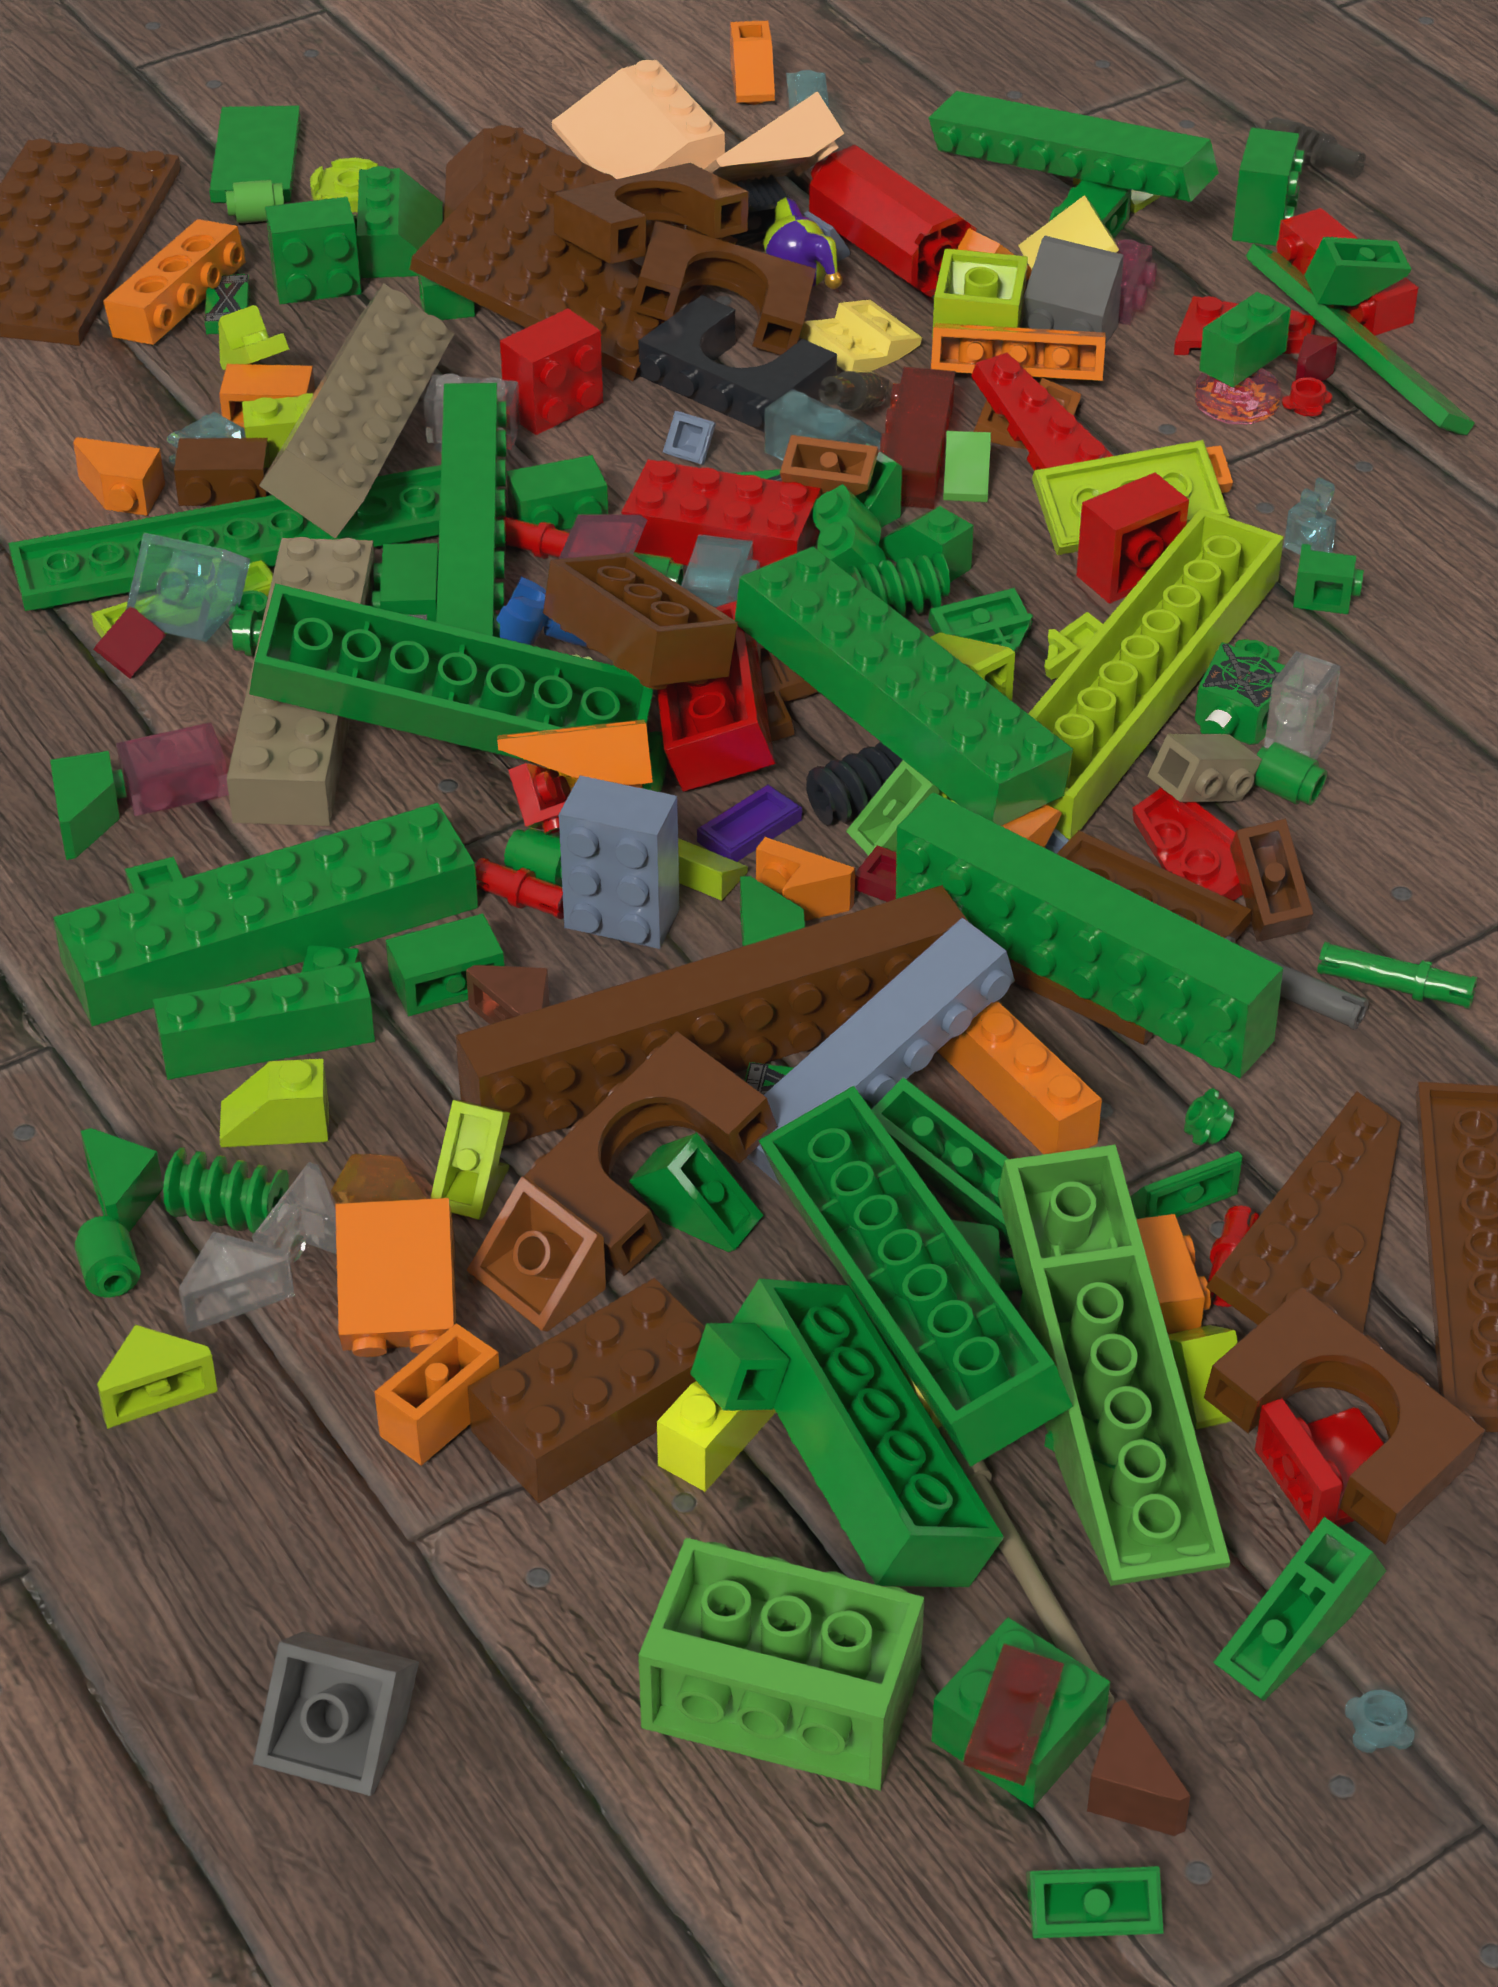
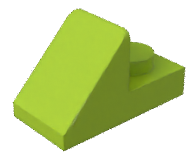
M256 305L224 315L219 319V353L222 370L226 369L227 364H250L289 350L284 333L269 337Z
M461 1100L452 1101L430 1199L449 1198L452 1213L479 1220L483 1219L508 1172L509 1164L499 1162L510 1112Z

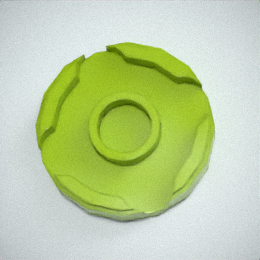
M341 158L332 161L331 167L323 170V166H320L310 177L312 199L315 201L348 197L352 213L358 212L359 169H370L378 166V164L368 159Z

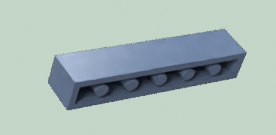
M961 918L764 1094L767 1097L778 1126L775 1130L852 1086H855L870 1109H872L902 1077L907 1079L915 1071H920L926 1067L933 1055L952 1037L962 1034L968 1028L972 1019L991 1002L998 1001L1005 995L1010 985L1015 981L1007 951L964 918ZM759 1145L747 1158L779 1184L761 1145Z

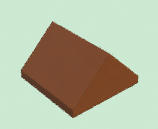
M521 1176L467 1271L537 1328L548 1332L606 1290L604 1236L528 1177Z

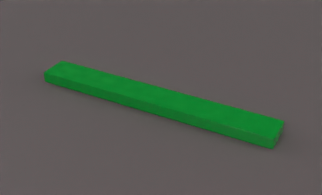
M1256 244L1251 246L1246 254L1248 261L1440 428L1460 435H1468L1475 422L1340 305L1317 304L1304 274L1283 256Z

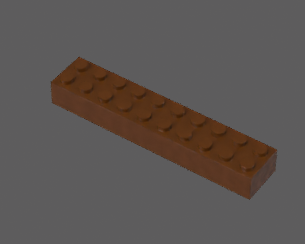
M943 885L455 1035L461 1101L510 1112L502 1146L504 1147L554 1130L566 1128L575 1124L581 1118L587 1117L608 1097L609 1092L617 1083L625 1081L646 1061L649 1053L655 1047L663 1045L676 1031L733 1073L748 1069L749 1062L764 1064L818 1047L961 918H964L966 921L968 920Z

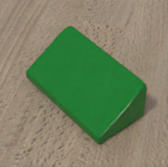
M1237 1151L1143 1186L1130 1196L1136 1219L1175 1214L1176 1217L1237 1195L1243 1156Z
M1160 1867L1026 1872L1032 1938L1164 1934Z

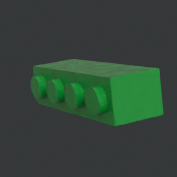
M361 962L153 999L167 1080L375 1042L371 998Z
M902 1077L871 1110L920 1177L978 1223L993 1225L999 1230V1239L1011 1248L998 1197L1004 1160H1008V1158Z

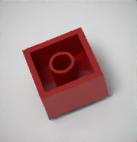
M569 308L500 340L503 401H506L507 415L533 434L538 435L603 403L601 330Z
M1154 472L1082 502L1076 576L1109 604L1126 597L1187 525L1189 499Z

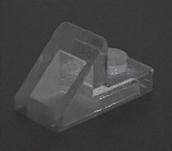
M308 1162L253 1234L252 1239L258 1274L277 1280L290 1262H296L300 1258L306 1243L337 1254L335 1206L318 1165Z

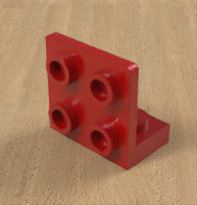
M528 763L508 769L525 827L544 830L546 835L560 834L559 813L571 792L566 778L563 775L559 776L558 771Z
M1281 1398L1261 1406L1255 1451L1312 1533L1324 1517L1338 1527L1355 1521L1339 1508L1349 1477L1384 1443L1360 1409L1356 1407L1306 1424L1302 1418L1294 1416Z

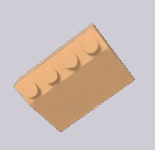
M642 60L636 63V65L621 68L552 121L553 130L581 162L603 173L610 174L616 179L686 163H692L705 169L714 160L725 154V132L657 60Z
M817 91L714 160L704 170L729 182L747 181L748 178L754 180L755 177L761 179L763 175L768 178L770 174L775 177H783L792 170L796 176H799L839 147L835 140L841 137L844 132Z

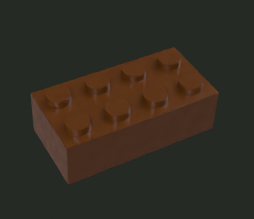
M629 552L550 560L543 614L558 623L563 631L572 633L583 640L589 649L598 651L612 660L615 667L626 670L638 678L643 686L651 689H665L672 683L687 682L699 685L707 683L708 679L729 677L738 622Z
M653 1278L468 1386L471 1432L540 1504L657 1432V1421L682 1393L696 1381L690 1372L705 1327L659 1281Z

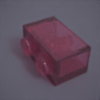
M211 722L116 743L125 791L134 816L229 795L225 757Z

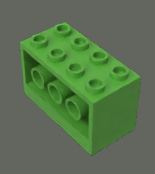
M685 1537L638 1655L641 1728L881 1791L921 1669L924 1597L910 1594L898 1587H882L850 1579L838 1572H822L790 1564L778 1557H762L730 1549L728 1546L718 1542L706 1543Z

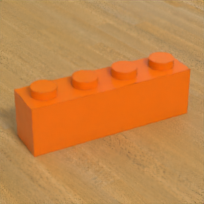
M998 1001L991 1002L972 1019L970 1025L962 1034L952 1037L937 1051L1042 1154L1086 1149L1098 1144L1102 1098Z

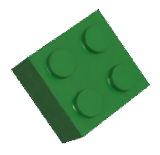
M1259 128L1250 129L1239 169L1232 234L1233 241L1271 246L1277 245L1281 220L1293 217L1299 202L1300 186H1298L1299 175L1302 173L1305 150H1297L1299 133Z
M348 197L265 207L272 277L279 305L361 294L355 221Z
M1007 1617L934 1697L931 1742L1031 1808H1034L1105 1726L1110 1681Z

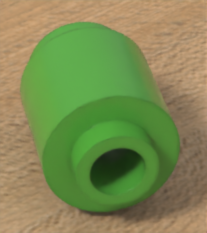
M271 180L233 183L234 191H226L228 216H236L237 224L265 222V207L284 204L282 183L272 184Z

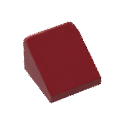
M1307 333L1298 356L1296 379L1310 377L1324 381L1329 378L1334 372L1337 339Z
M130 606L117 619L93 650L131 679L157 651L165 638V633L139 611Z

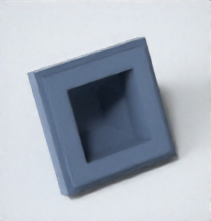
M675 410L663 453L704 465L716 423Z

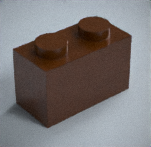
M179 438L174 465L178 505L216 506L269 496V492L259 486L271 466L268 438Z
M1286 818L1236 830L1230 851L1246 907L1252 909L1251 924L1256 941L1260 942L1306 931L1314 913Z

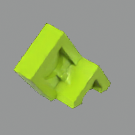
M1086 612L1060 632L1056 629H1049L1048 657L1045 660L1044 666L1046 676L1050 679L1058 678L1103 624Z

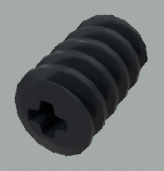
M879 742L875 747L868 746L859 751V753L847 754L842 760H832L825 767H814L808 773L806 791L815 814L826 826L831 825L833 815L838 821L843 823L851 819L852 811L859 816L903 760L883 743Z

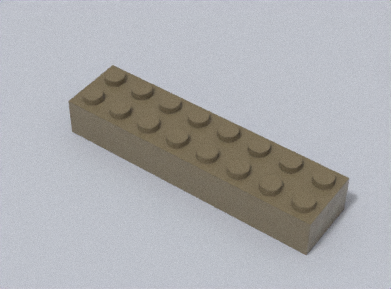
M383 283L356 321L259 486L336 538L363 503L454 333L446 328L439 318L426 314L412 304L404 293L393 290Z
M307 537L281 538L254 661L275 583L372 607V591H376L374 589L375 558L373 540H355L352 538L339 540L310 539ZM253 661L227 774L232 823L330 826L351 719L250 695Z

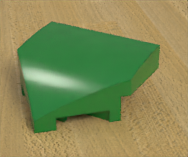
M1010 588L931 608L928 621L935 634L940 632L1009 647L1016 655L1031 630L1033 615L1027 612L1016 589Z

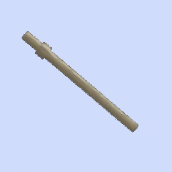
M940 1426L938 1428L940 1434L1003 1534L1004 1538L998 1546L1056 1648L1100 1675L989 1483L991 1481V1473L984 1461L982 1460L970 1467L944 1427ZM1110 1690L1107 1709L1114 1703V1697Z

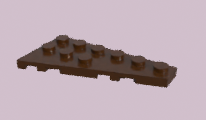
M1356 1091L1206 1287L1257 1325L1298 1289L1303 1287L1317 1299L1329 1303L1340 1317L1363 1334L1401 1122Z

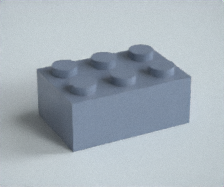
M580 775L559 813L564 928L660 949L679 911L677 796Z

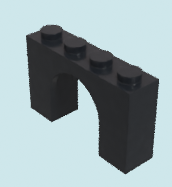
M703 295L638 340L640 377L773 437L836 390L837 353L805 339L800 340L778 358L764 365L737 368L714 362V360L735 346V309Z

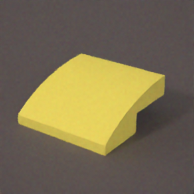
M1085 195L1018 245L1022 254L1028 256V264L1031 270L1033 269L1040 243L1044 236L1116 253L1119 251L1112 235L1104 226L1095 208Z
M871 300L839 303L835 318L804 321L799 336L802 339L837 353V365L850 375L873 371L899 360L920 346L922 340L920 335Z

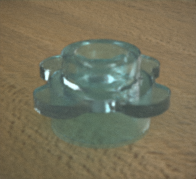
M1372 1690L1365 1693L1361 1698L1355 1697L1347 1702L1345 1715L1353 1721L1355 1729L1353 1744L1360 1751L1371 1753L1376 1748L1387 1746L1406 1749L1412 1745L1415 1734L1413 1729L1406 1725V1703L1396 1694L1386 1690ZM1374 1722H1381L1385 1725L1378 1726L1375 1725Z

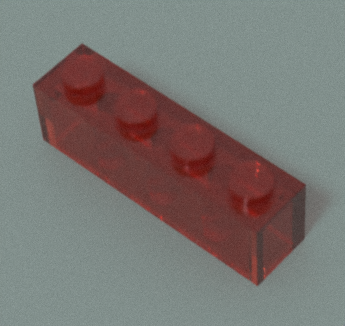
M904 367L900 384L893 383L891 403L886 413L885 433H882L880 452L902 466L901 506L934 509L946 450V434L950 429L954 408L955 371Z

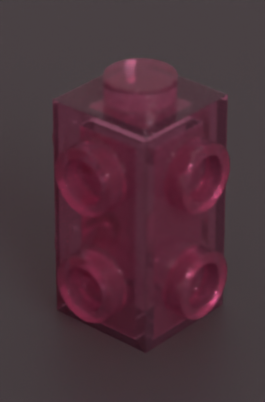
M1114 239L1119 248V251L1116 253L1124 255L1118 323L1131 325L1136 311H1143L1145 307L1148 288H1153L1157 263H1151V245L1139 244L1137 241L1130 239Z

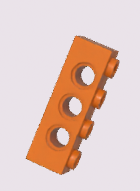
M197 219L104 299L103 302L112 337L154 345L206 299L207 288H216L221 281L222 275H232L246 263L238 226Z
M935 323L933 327L931 371L972 373L977 362L1007 352L1032 377L1103 381L1106 333Z

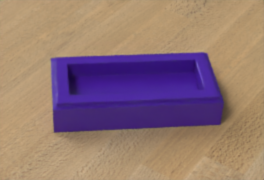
M766 785L697 829V842L711 852L738 862L755 851L765 837L774 839L802 821V807L770 785Z

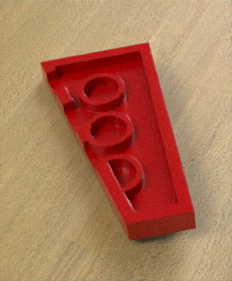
M1007 352L975 364L971 377L995 413L1006 417L1009 422L1007 431L1014 441H1022L1029 452L1027 461L1034 471L1113 456L1100 441L1048 393L1046 388L1040 385Z

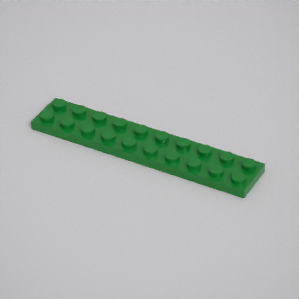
M441 465L377 476L363 503L336 538L271 495L8 543L24 610L49 609L56 605L83 600L93 601L105 596L127 592H141L148 588L170 584H185L192 580L201 579L260 560L265 562L268 568L275 567L281 538L307 537L310 539L338 540L352 538L355 540H373V547L383 544L407 543L414 539L439 535Z

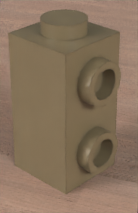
M1167 734L1147 777L1179 802L1242 801L1244 795L1251 789L1254 783V775L1262 759L1229 734Z

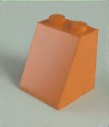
M449 1198L335 1204L338 1329L343 1351L353 1350V1355L359 1357H376L386 1354L387 1348L410 1347L411 1352L420 1354L456 1324L455 1239Z

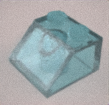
M791 389L765 408V452L781 460H784L791 435L863 445L869 444L871 446H878V450L887 445V437L864 422L794 389Z
M144 533L126 609L130 606L135 608L164 633L207 642L240 605L250 559L221 548Z

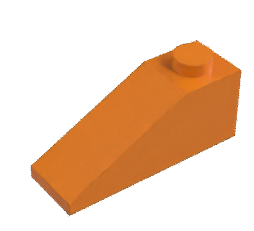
M645 720L497 735L498 750L577 779L581 775L642 788V784L653 783Z

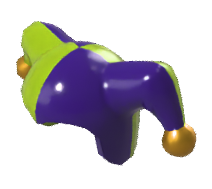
M785 197L778 201L775 208V223L768 229L763 242L765 253L815 268L816 272L812 287L824 280L830 289H837L842 284V276L837 272L835 241L831 237L824 235L818 224L802 216L795 200Z

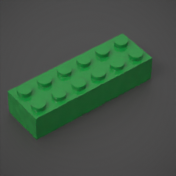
M759 1278L731 1323H755L789 1358L773 1408L875 1585L970 1587L1004 1536L849 1285Z

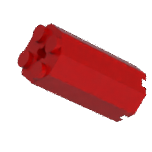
M855 144L830 154L827 159L820 160L812 168V181L809 189V212L834 227L840 235L929 297L935 295L944 250H957L968 228L977 232V228Z

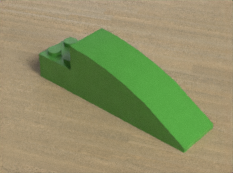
M1116 1144L1004 1160L998 1197L1023 1292L1018 1313L1054 1361L1073 1405L1072 1408L1046 1422L1045 1426L1047 1432L1052 1431L1054 1439L1053 1450L1071 1500L1110 1586L1228 1568L1230 1565L1229 1555ZM1100 1419L1098 1424L1092 1420ZM1144 1436L1162 1445L1165 1448L1167 1458H1165L1163 1451L1156 1444L1143 1440ZM1090 1448L1094 1450L1097 1457L1103 1462L1110 1465H1116L1115 1469H1112L1100 1462L1093 1461Z

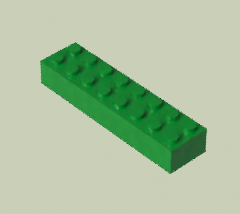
M810 547L740 576L735 621L738 622L737 626L955 803L1002 826L1064 796L1073 748L815 547Z
M275 583L254 661L249 694L525 760L498 750L497 735L645 720L647 723L653 689L643 686L638 678L614 665Z
M934 792L897 825L896 899L943 885L968 922L1005 949L1008 958L1029 968L1039 976H1044L1066 987L1077 996L1089 999L1116 1013L1121 1019L1145 1028L1147 1031L1161 1037L1167 1043L1176 1045L1205 1060L1211 1066L1220 1068L1238 1078H1241L1274 1042L1283 967Z
M434 803L102 903L79 908L75 911L54 916L53 920L61 962L93 1027L154 1008L153 999L223 987L304 962L308 945L349 948L478 908L475 863L439 803Z
M855 1086L848 1088L758 1140L779 1184L847 1285L851 1287L860 1304L970 1467L1073 1407L1054 1361Z

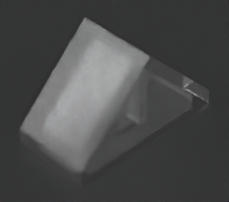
M213 1231L179 1286L184 1323L188 1333L295 1296L290 1259L286 1251Z

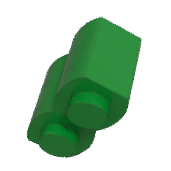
M843 484L816 499L813 508V520L816 527L820 530L817 543L818 551L848 574L850 565L855 566L859 573L862 564L868 562L874 564L876 569H878L879 563L886 560L883 550L878 546L881 538V526L877 517Z

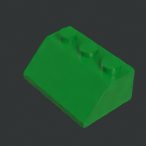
M375 166L370 169H359L357 246L360 278L418 276V273L410 270L412 256L443 223V202L400 168Z

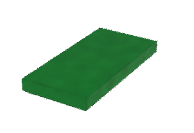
M300 106L222 107L209 190L211 203H227L226 191H234L233 183L260 180H271L272 184L282 183L284 202L291 201L301 120Z

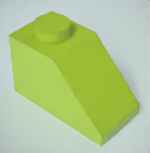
M324 1059L269 1061L222 1100L220 1147L328 1142L329 1101Z

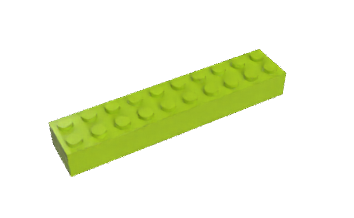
M1200 508L1028 713L1073 748L1064 796L1046 804L1062 813L1055 828L1068 840L1078 830H1081L1204 675L1222 642L1228 644L1277 583L1284 536Z

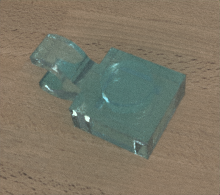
M213 412L182 428V431H174L167 437V442L177 448L179 438H245L244 428ZM176 453L169 456V462L175 465Z
M1319 477L1316 479L1314 492L1307 488L1302 491L1300 503L1298 502L1288 511L1285 548L1301 554L1302 544H1310L1313 551L1332 553L1337 520L1325 515L1334 496L1335 485Z

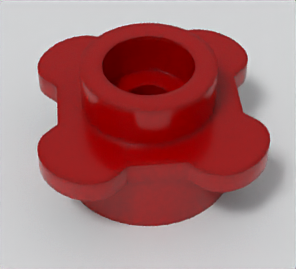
M1303 377L1296 379L1292 383L1291 393L1289 396L1282 398V405L1287 409H1293L1302 416H1319L1322 414V407L1325 404L1331 403L1332 394L1326 391V386L1322 381Z

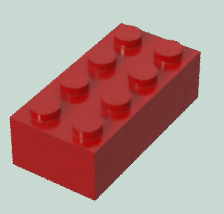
M648 459L622 509L623 553L631 551L673 558L674 563L683 564L684 566L745 575L800 551L814 547L820 530L816 527L813 520V508L816 499L821 496V488L806 486L798 482H782L760 478L755 475H740L717 471L713 468H697L674 464L666 460L655 461Z
M737 601L714 607L735 621ZM737 626L729 677L708 679L707 683L699 685L687 682L672 683L665 689H657L664 751L683 792L775 764L756 640Z

